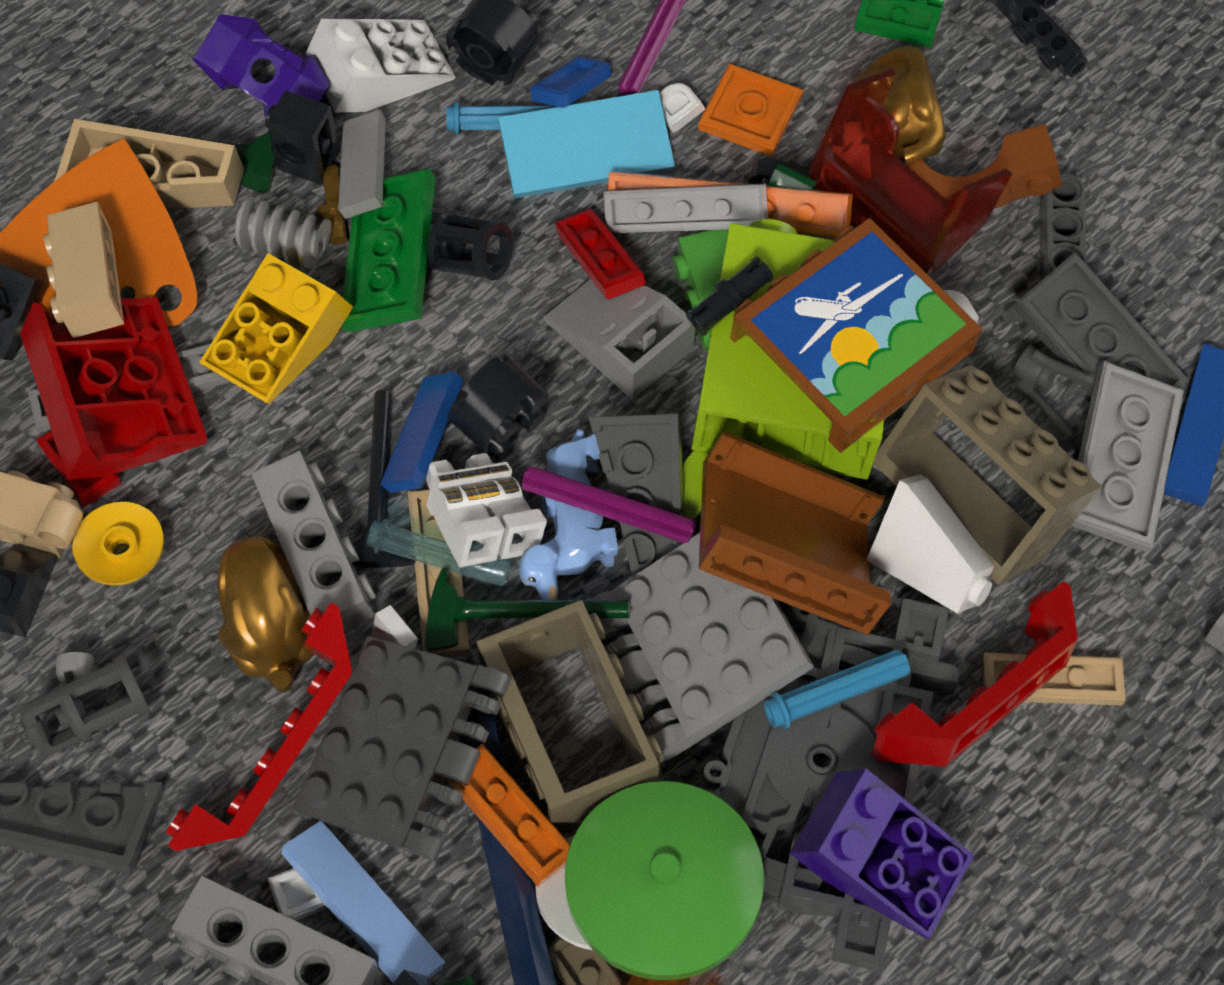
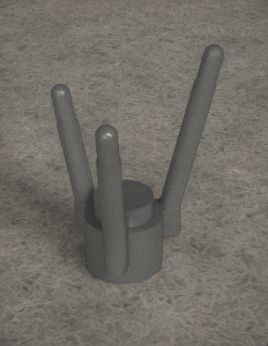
M1029 346L1018 359L1013 370V375L1021 379L1017 389L1028 395L1069 438L1075 432L1036 388L1039 386L1043 389L1048 388L1057 374L1079 383L1077 381L1079 380L1090 384L1093 378L1075 368L1054 360L1035 347Z

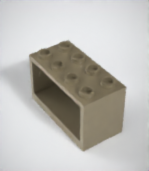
M973 365L925 383L878 450L873 463L896 486L899 480L919 474L928 478L995 565L990 578L998 586L1043 561L1102 487L1092 477L1090 470L1083 463L1074 460L1058 445V441L1051 433L1039 428L1025 415V411L1020 404L1012 399H1008L993 385L992 379L985 372L976 369ZM946 416L1045 509L1033 527L1025 522L934 435V432Z
M582 600L476 641L479 665L496 669L512 678L504 697L490 693L489 696L501 704L497 714L538 808L562 835L578 829L591 811L613 794L637 784L658 782V779L662 778L659 763L663 762V755L658 742L653 735L645 736L639 721L644 720L640 704L633 693L626 695L620 680L624 679L621 664L614 652L607 655L601 640L605 639V632L601 621L595 612L588 614ZM578 647L633 766L564 793L511 673Z

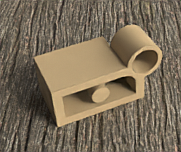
M18 471L0 472V540L22 547L57 554L61 558L64 550L69 547L83 517V511L78 501L73 500L74 492L59 483L44 485L34 482L27 475Z

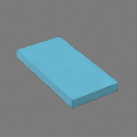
M658 90L573 104L565 108L555 107L498 117L514 199L607 183L609 181V172L612 171L653 175L674 171L675 168Z

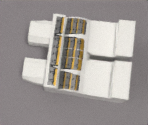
M487 453L472 455L466 460L465 468L460 470H454L451 463L447 462V460L431 462L427 472L426 481L430 492L426 507L430 514L434 515L435 521L459 568L496 561L498 555L501 560L523 556L526 550L541 544L547 523L540 509L531 510L523 497L518 481L511 477L512 469L507 462L494 464ZM514 533L519 534L523 539L518 544H511ZM472 541L479 542L482 549L470 551Z

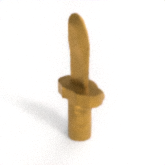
M332 164L327 167L323 176L326 203L317 206V216L321 220L329 219L331 221L330 242L333 245H341L347 242L345 218L338 210L340 186L338 166Z

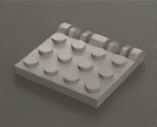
M700 533L692 537L688 543H683L612 591L600 592L590 599L630 600V618H599L605 632V639H603L605 641L611 640L613 637L615 638L616 635L621 634L630 627L634 633L622 635L614 643L607 646L605 650L607 655L613 652L616 654L624 673V679L620 680L626 695L633 693L636 696L643 714L669 701L672 708L658 711L642 724L646 737L653 735L657 740L663 755V761L677 756L769 697L771 693L777 692L814 668L776 599L699 569Z

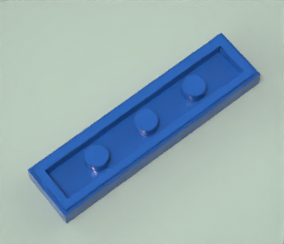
M1203 344L1198 356L1174 441L1163 493L1164 495L1202 507L1208 498L1224 439V349L1208 344Z

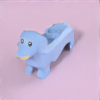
M577 429L570 442L562 443L548 450L546 454L547 471L591 485L585 472L587 471L589 475L598 474L597 459H600V451L595 433L585 437L584 431ZM542 496L544 517H553L556 536L548 543L535 545L526 550L519 562V575L526 586L537 589L542 600H556L558 592L557 576L582 574L593 562L598 560L605 567H613L615 562L614 556H617L618 543L615 528L600 529L603 516Z

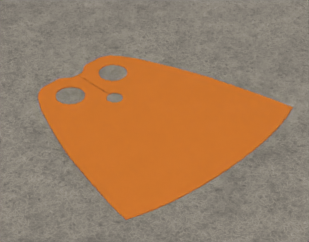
M125 139L99 150L67 171L36 196L0 232V261L44 281L36 303L42 302L50 314L54 316L50 299L56 297V291L52 288L47 273V266L53 264L52 259L47 253L43 238L45 234L49 233L47 215L98 202L112 230L120 292L126 286L132 287L135 291L134 298L155 297L157 290L164 285L177 287L182 297L179 306L171 311L162 310L167 326L179 325L196 308L197 289L194 276L175 226L148 175Z

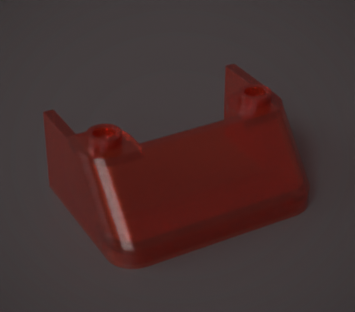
M891 68L847 85L812 162L809 178L816 182V191L853 194L850 226L856 228L870 218L929 276L936 272L986 224L1013 173L1006 168L973 182L954 193L950 201L947 202L893 154L899 141V127L894 117L882 107L898 74Z

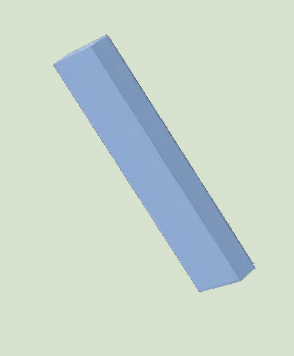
M319 821L283 845L281 854L366 953L376 960L378 967L392 983H394L403 970L425 975L429 979L442 970L445 961L322 821Z

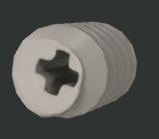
M246 198L238 211L235 236L239 248L243 250L253 248L257 254L264 255L269 253L278 259L284 257L286 262L290 264L299 262L306 269L313 268L317 264L330 239L331 221L329 219H324L319 229L315 228L316 217L312 214H309L304 223L300 224V212L294 209L291 211L288 219H285V208L282 205L276 206L272 215H270L268 201H261L257 209L254 210V198Z

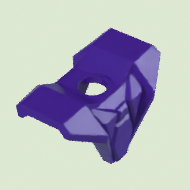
M219 14L192 59L222 90L240 88L262 102L264 117L267 116L268 110L273 104L277 105L285 90L320 102L331 87L313 56H298L268 37L258 22L251 18ZM268 59L273 63L275 75L270 82L259 83L253 78L251 68L255 61Z

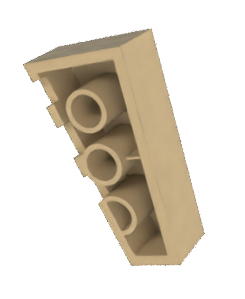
M74 119L55 181L89 156L115 142L125 139L141 163L166 209L234 206L244 172V167L235 145Z

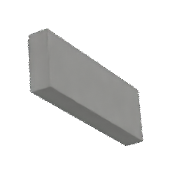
M380 110L343 122L338 210L345 219L380 208L383 204L386 119Z

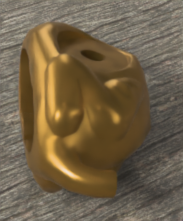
M912 46L895 48L883 54L854 80V116L867 137L897 158H905L906 165L917 163L929 156H935L940 153L943 142L947 137L945 124L926 58L919 48Z
M261 536L243 538L231 543L224 550L219 563L217 589L223 615V625L219 628L217 637L244 675L263 677L273 685L276 691L286 693L293 687L294 677L299 666L308 662L314 656V653L302 646L308 635L303 633L301 629L311 615L281 547L270 539Z

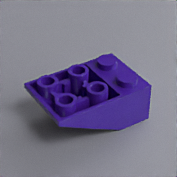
M866 768L835 773L789 853L828 884L925 939H930L974 857L971 852Z

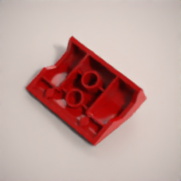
M157 297L121 299L123 325L76 338L72 337L64 322L58 323L55 317L50 314L42 302L33 303L20 335L67 480L117 474L205 445L208 441Z

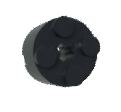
M472 0L447 31L446 45L449 50L452 46L459 55L455 61L469 75L490 85H494L497 80L504 81L503 86L509 85L539 46L540 39L537 29L540 26V21L532 11L520 8L511 0Z
M503 355V362L496 357L486 363L471 377L462 389L468 396L461 406L457 402H453L448 413V420L482 451L487 453L488 456L493 455L498 461H501L513 450L516 445V441L513 438L522 429L532 432L542 422L546 412L541 407L549 395L545 387L508 355Z

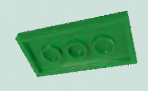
M430 169L384 178L382 207L352 217L342 297L353 306V309L341 326L345 332H355L421 319L428 258V238L431 228L436 176Z

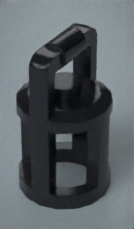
M432 212L431 224L433 226L428 238L426 268L439 272L480 277L491 281L498 280L505 274L513 251L512 233L507 224L495 220L487 221L457 216L451 213ZM492 235L499 237V254L486 252ZM466 243L473 244V250L465 249Z

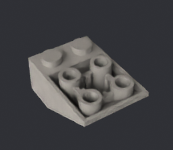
M589 279L543 317L550 327L632 400L694 349L695 328L689 322L686 313L666 295L647 286H641L606 300L593 281Z

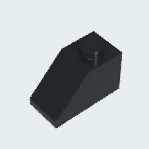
M13 545L0 555V632L26 638L57 562V554Z

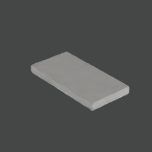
M1106 361L1098 366L1078 461L1090 470L1092 477L1102 487L1071 525L1072 527L1136 550L1147 552L1153 549L1184 390Z

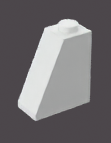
M919 474L899 480L866 560L957 614L974 606H980L990 593L992 582L988 580L995 565L928 478Z

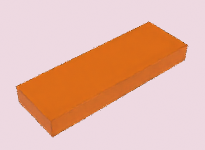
M482 743L476 748L481 754L468 785L448 779L446 781L454 790L463 795L462 799L539 887L566 865L571 844Z

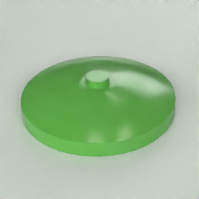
M658 781L642 783L625 788L605 799L591 811L578 828L571 842L566 860V898L572 920L578 932L591 949L603 960L615 968L637 977L651 980H679L693 977L715 968L736 952L746 940L755 924L764 891L763 862L757 842L747 824L731 806L719 797L699 787L679 782Z

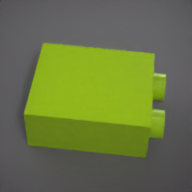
M774 219L756 220L748 226L730 223L720 281L722 279L728 281L750 263L755 256L760 258L761 263L764 262L769 267L774 279L748 298L757 300L767 292L769 286L779 276L783 274L790 276L801 268L802 263L811 253L816 250L823 252L834 244L836 238L829 240L799 235L789 224ZM732 311L712 328L691 450L710 453L724 431L822 472L868 480L882 440L884 420L840 453L828 441L833 425L831 420L749 336L745 335L735 343L730 339L735 312Z

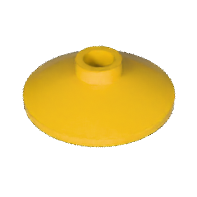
M131 502L109 503L93 510L81 521L73 538V556L80 570L91 580L111 586L129 584L147 575L158 563L164 548V533L156 516L147 508ZM123 544L129 546L126 552L114 554L117 546Z

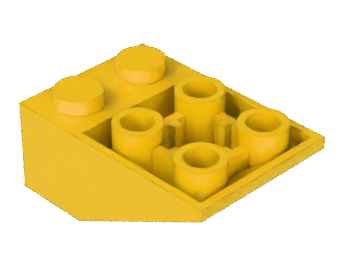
M267 253L199 363L265 403L270 404L331 344L353 309V306L336 291Z

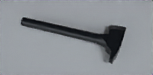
M378 390L374 393L368 520L363 538L353 543L360 560L353 563L355 566L374 568L404 567L414 565L417 561L413 535L409 533L387 536L385 529L387 490L380 483L387 469L389 456L392 394L387 390Z

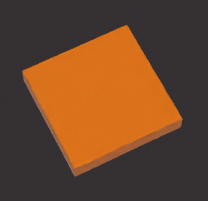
M729 63L698 123V130L773 157L803 97V89Z

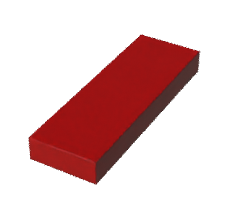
M592 208L555 222L559 238L606 300L646 285L644 273Z

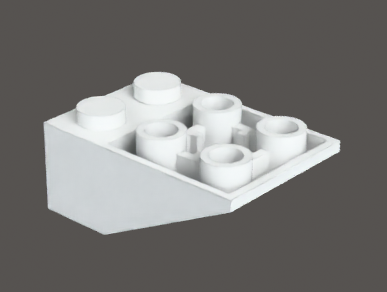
M321 19L306 51V56L314 57L331 85L325 94L335 113L367 112L455 79L451 67L425 20Z

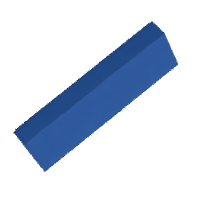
M455 371L423 378L380 483L388 492L422 488L429 465L434 459L449 421V410L453 402H456L464 382Z

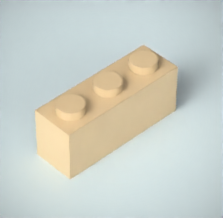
M98 202L47 215L49 233L45 234L43 238L47 253L52 259L53 264L47 266V273L51 286L56 291V297L50 299L56 321L58 323L64 322L73 338L123 325L124 319L112 230Z

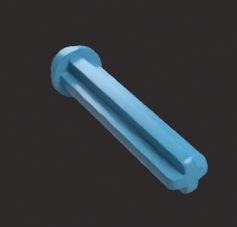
M454 102V106H446L447 131H455V135H459V130H500L498 117L555 108L556 106H458V102Z
M894 650L785 694L771 693L770 699L763 702L767 719L773 728L781 726L783 729H788L794 720L908 676L910 673L908 659L900 650Z

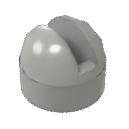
M67 652L56 657V674L59 682L66 681V683H70L94 671V657L91 654Z

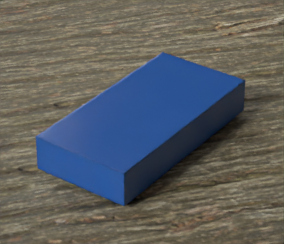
M577 56L530 88L531 99L533 102L565 108L610 78V63Z

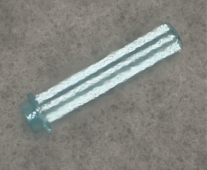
M384 518L383 522L374 520L371 526L367 546L374 548V553L380 554L382 550L498 586H504L508 580L511 570V562L509 560H501V558L497 557L496 561L459 568L446 541L389 525L390 520Z

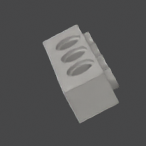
M298 451L251 473L310 615L316 607L325 612L332 602L340 609L344 631L375 617L369 602L376 598L375 592L366 574L363 573L358 576L353 563L360 560L350 537L347 535L342 538L337 525L344 522L334 500L331 498L326 501L321 489L328 485L317 462L309 465L301 451ZM309 500L303 509L293 511L299 502ZM325 537L320 546L309 548L314 539ZM334 574H342L336 584L325 586L329 577Z
M203 876L200 877L171 927L179 941H181L179 948L183 952L201 961H205L208 955L224 962L222 969L226 973L243 982H248L251 976L268 985H308L305 983L307 973L314 967L324 966L330 969V974L327 980L320 985H373L379 973L375 959ZM236 924L243 927L242 933L237 940L231 943L219 941L221 932L227 926ZM281 945L286 948V953L279 962L275 964H265L262 962V956L269 947Z

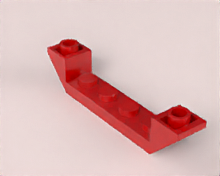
M1063 581L1050 592L1046 590L1041 591L1030 603L1027 611L1031 615L1024 632L1036 642L1030 648L1023 661L1020 663L1015 660L1010 662L999 674L996 683L990 688L985 685L978 688L969 698L963 710L958 714L954 710L950 711L938 724L913 702L898 714L894 711L889 712L875 728L874 733L877 735L871 756L880 762L946 767L1064 669L1078 640L1071 586Z
M331 602L325 612L316 607L301 629L303 633L308 635L302 646L332 665V669L329 672L321 667L306 690L313 695L312 699L303 712L296 707L293 709L279 730L286 735V738L276 752L269 747L253 769V772L260 777L250 792L241 788L225 811L232 816L228 825L196 804L190 813L181 808L165 831V833L173 837L168 847L174 851L245 836L353 672L339 607Z

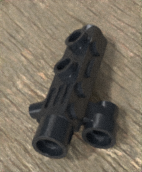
M990 0L1014 25L1011 27V30L1017 39L1025 46L1031 42L1039 50L1037 56L1050 72L1057 68L1065 77L1067 75L1074 77L1085 68L1088 59L1082 54L1081 47L1038 6L1040 4L1043 8L1048 9L1058 0Z

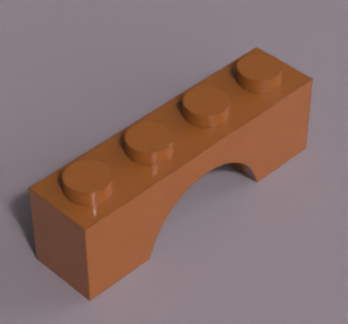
M1046 123L1004 135L1002 148L996 159L985 169L972 175L963 177L942 175L932 170L923 160L882 171L898 232L920 231L928 225L948 219H961L972 212L989 207H1003L1011 201L1031 195L1041 196L1049 193L1052 189L1062 187L1059 165Z

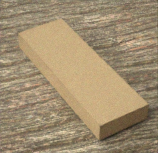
M983 653V685L990 688L997 682L999 674L1010 662L1015 660L1020 663L1026 658L1027 654ZM1070 656L1067 666L1024 702L1123 705L1126 699L1122 657Z

